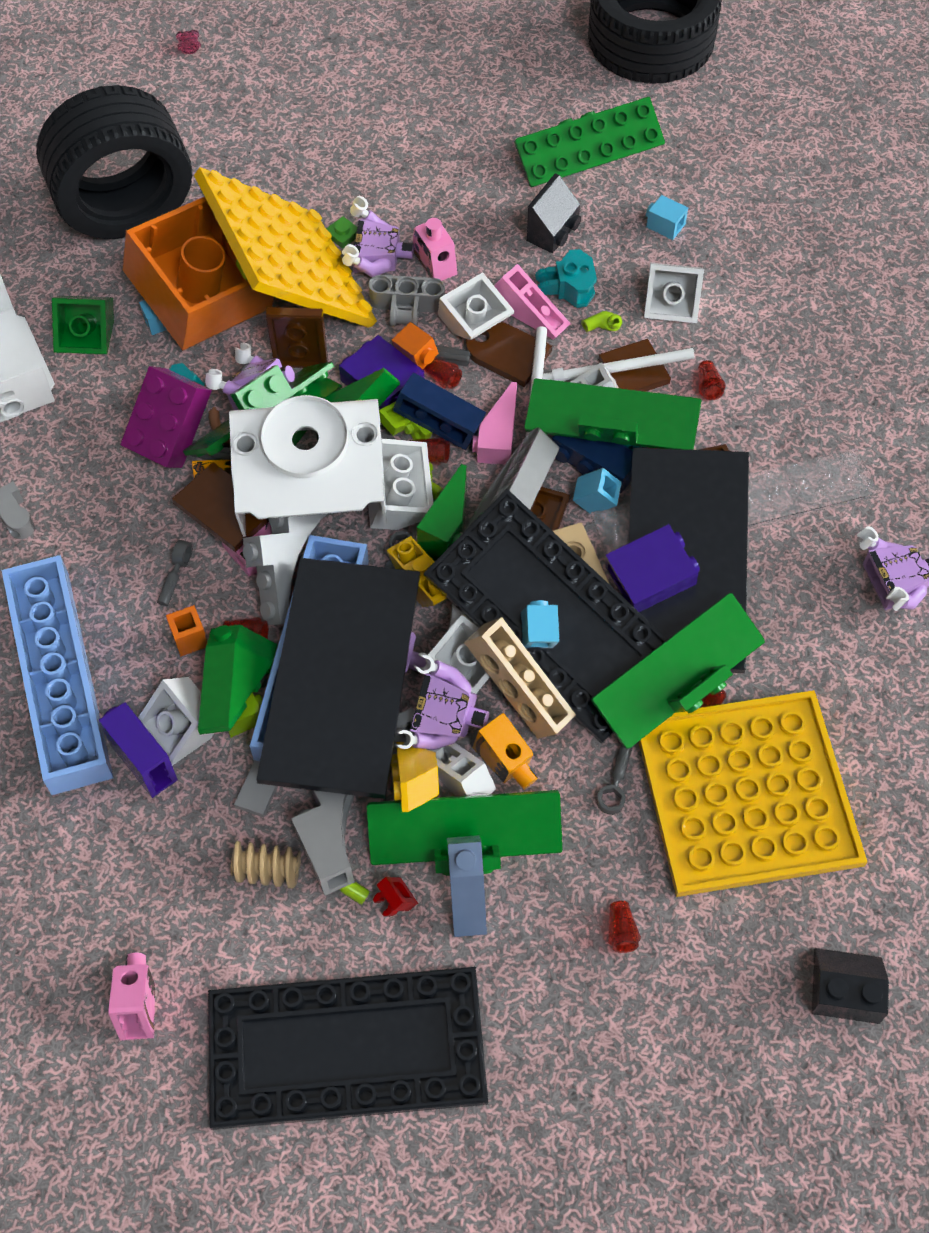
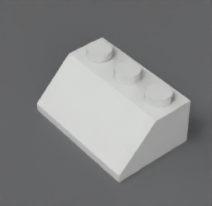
M382 439L387 525H384L381 502L369 503L370 528L400 530L420 522L434 503L427 442Z

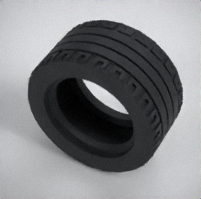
M591 0L588 28L590 49L604 67L622 78L652 84L680 80L698 71L712 55L722 0ZM652 9L665 11L679 18L654 21L639 18L629 12Z
M121 85L100 86L82 91L57 107L40 130L36 143V155L51 198L64 222L82 234L102 239L124 238L126 230L179 208L190 190L193 169L189 155L166 107L156 97L150 95V93L135 87ZM129 149L146 151L145 155L135 165L116 175L102 178L83 176L92 164L114 152Z

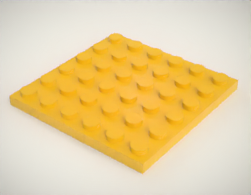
M199 167L194 177L252 290L307 308L322 309L325 314L368 328L377 322L372 313L371 305L362 295V289L352 277L351 269L343 264L342 253L333 243L332 235L323 225L322 217L317 211L303 208L293 201L291 203L285 201L276 194L270 195L262 192L258 187L242 184L235 178L229 179L215 170L209 171Z
M815 690L702 707L689 714L687 711L674 713L638 741L676 897L865 867L867 864V858Z

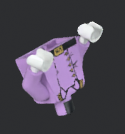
M357 196L350 207V213L354 217L362 216V219L358 221L354 245L348 244L342 251L344 255L342 258L343 264L346 266L353 264V273H365L370 277L381 275L388 271H396L398 258H413L414 244L400 242L399 228L381 220L371 210L367 211V200L362 196Z
M241 343L240 349L235 347V360L239 364L248 365L242 367L227 382L222 381V371L210 369L209 373H206L205 384L207 388L212 390L223 389V393L227 394L233 409L237 410L238 407L230 394L270 367L278 365L288 383L294 381L295 375L291 366L282 367L280 360L277 358L264 360L257 355L255 357L251 356V346L247 343Z
M867 526L857 534V537L863 539L859 544L862 550L869 549L863 566L884 609L893 608L895 611L900 608L915 609L927 595V588L929 586V558L922 560L917 548L912 545L903 546L878 538L877 532L872 527Z
M419 653V656L427 659L426 666L422 668L413 665L418 672L425 674L410 731L402 729L396 731V733L405 734L406 742L402 745L394 744V746L401 749H408L413 746L414 748L436 750L454 744L458 737H466L469 726L480 729L486 726L489 719V711L474 707L477 694L471 692V684L460 671L437 660L434 662L426 653Z

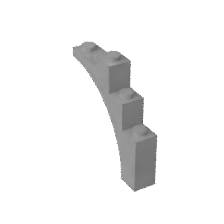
M327 514L269 518L272 534L243 538V556L246 560V568L256 567L257 569L256 582L260 593V613L263 618V626L285 623L290 605L292 576L299 553L309 534Z
M413 708L399 712L396 731L399 729L410 731L415 712ZM396 733L394 744L396 742H406L405 734ZM311 790L318 807L306 809L291 818L296 836L323 894L326 896L355 883L345 845L347 817L355 795Z

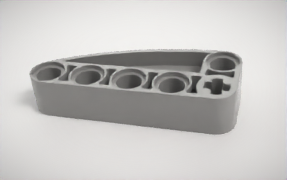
M539 427L533 429L524 438L503 466L481 500L465 531L506 489L514 494L528 509H531L559 451V446Z

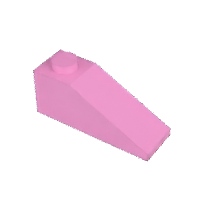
M518 264L494 285L513 308L514 314L511 316L535 330L540 326L546 327L549 338L554 340L571 324Z
M511 382L481 422L479 436H473L472 452L477 453V463L505 465L512 455L517 382Z

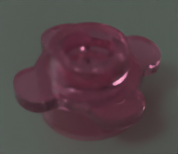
M197 30L178 32L176 34V39L179 41L178 50L185 54L197 52L201 47V43L198 41L199 32Z

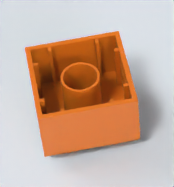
M205 196L126 230L123 272L182 351L266 311V307H272L274 297L252 290L249 282L242 277L236 266L237 258Z

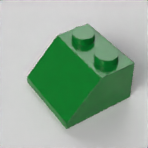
M53 297L54 352L108 354L114 324L113 297Z

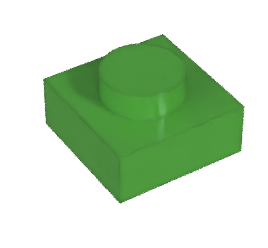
M344 216L326 228L332 235V241L342 249L355 240L357 226Z

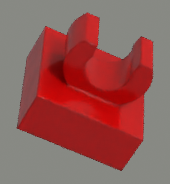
M385 877L377 884L381 892L374 896V903H381L385 899L389 903L388 908L382 913L384 917L394 916L398 911H409L418 904L401 877Z

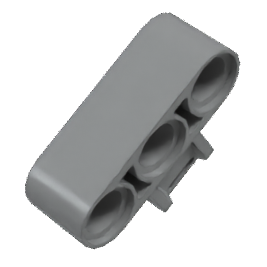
M376 275L368 283L370 304L377 309L390 310V326L411 322L418 327L419 312H438L439 298L445 295V284L437 278Z

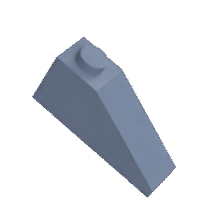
M480 835L447 838L454 937L486 935L484 873Z

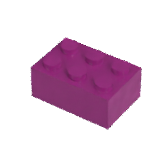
M149 366L120 445L166 468H182L187 458L183 450L192 445L212 390L169 369Z

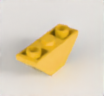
M412 536L386 550L395 569L420 572L417 602L422 607L435 606L447 598L423 576L424 572L434 563V560Z
M396 742V744H399V745H402V744L405 743V742ZM413 746L408 749L396 747L397 753L392 755L391 761L394 801L401 800L402 812H409L439 795L436 752L414 748Z

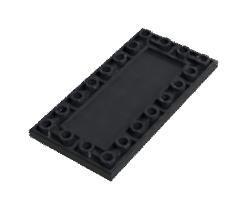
M633 448L628 544L669 524L674 533H680L685 543L684 550L689 557L693 556L696 559L700 568L696 585L639 612L667 639L726 594L732 593L746 612L749 452ZM746 658L730 669L732 673H745Z
M508 489L423 574L478 628L487 622L502 617L521 643L522 610L527 605H530V602L538 600L548 601V605H558L559 642L554 648L532 647L526 649L576 714L574 718L600 743H603L613 731L594 706L591 698L668 640Z
M300 558L256 779L257 784L386 799L419 588V571Z
M476 967L208 990L209 1119L211 1130L488 1105L489 1103Z

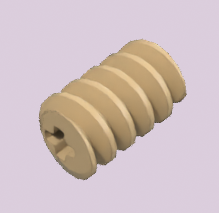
M236 841L231 858V876L234 875L238 883H242L247 876L250 884H256L260 877L261 883L264 886L269 885L273 878L275 887H281L286 879L287 887L292 889L298 881L301 851L294 857L292 848L287 847L284 855H280L279 845H275L271 854H268L266 844H262L259 851L255 852L252 842H249L246 851H242L241 842Z

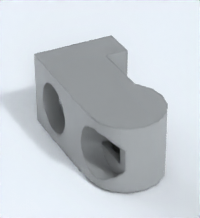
M14 481L0 488V519L14 538L26 539L33 534L35 526L29 512L19 506L24 501Z

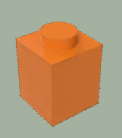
M411 322L391 340L398 351L421 369L432 363L439 354L433 337Z
M195 605L166 615L180 657L206 648L207 638Z

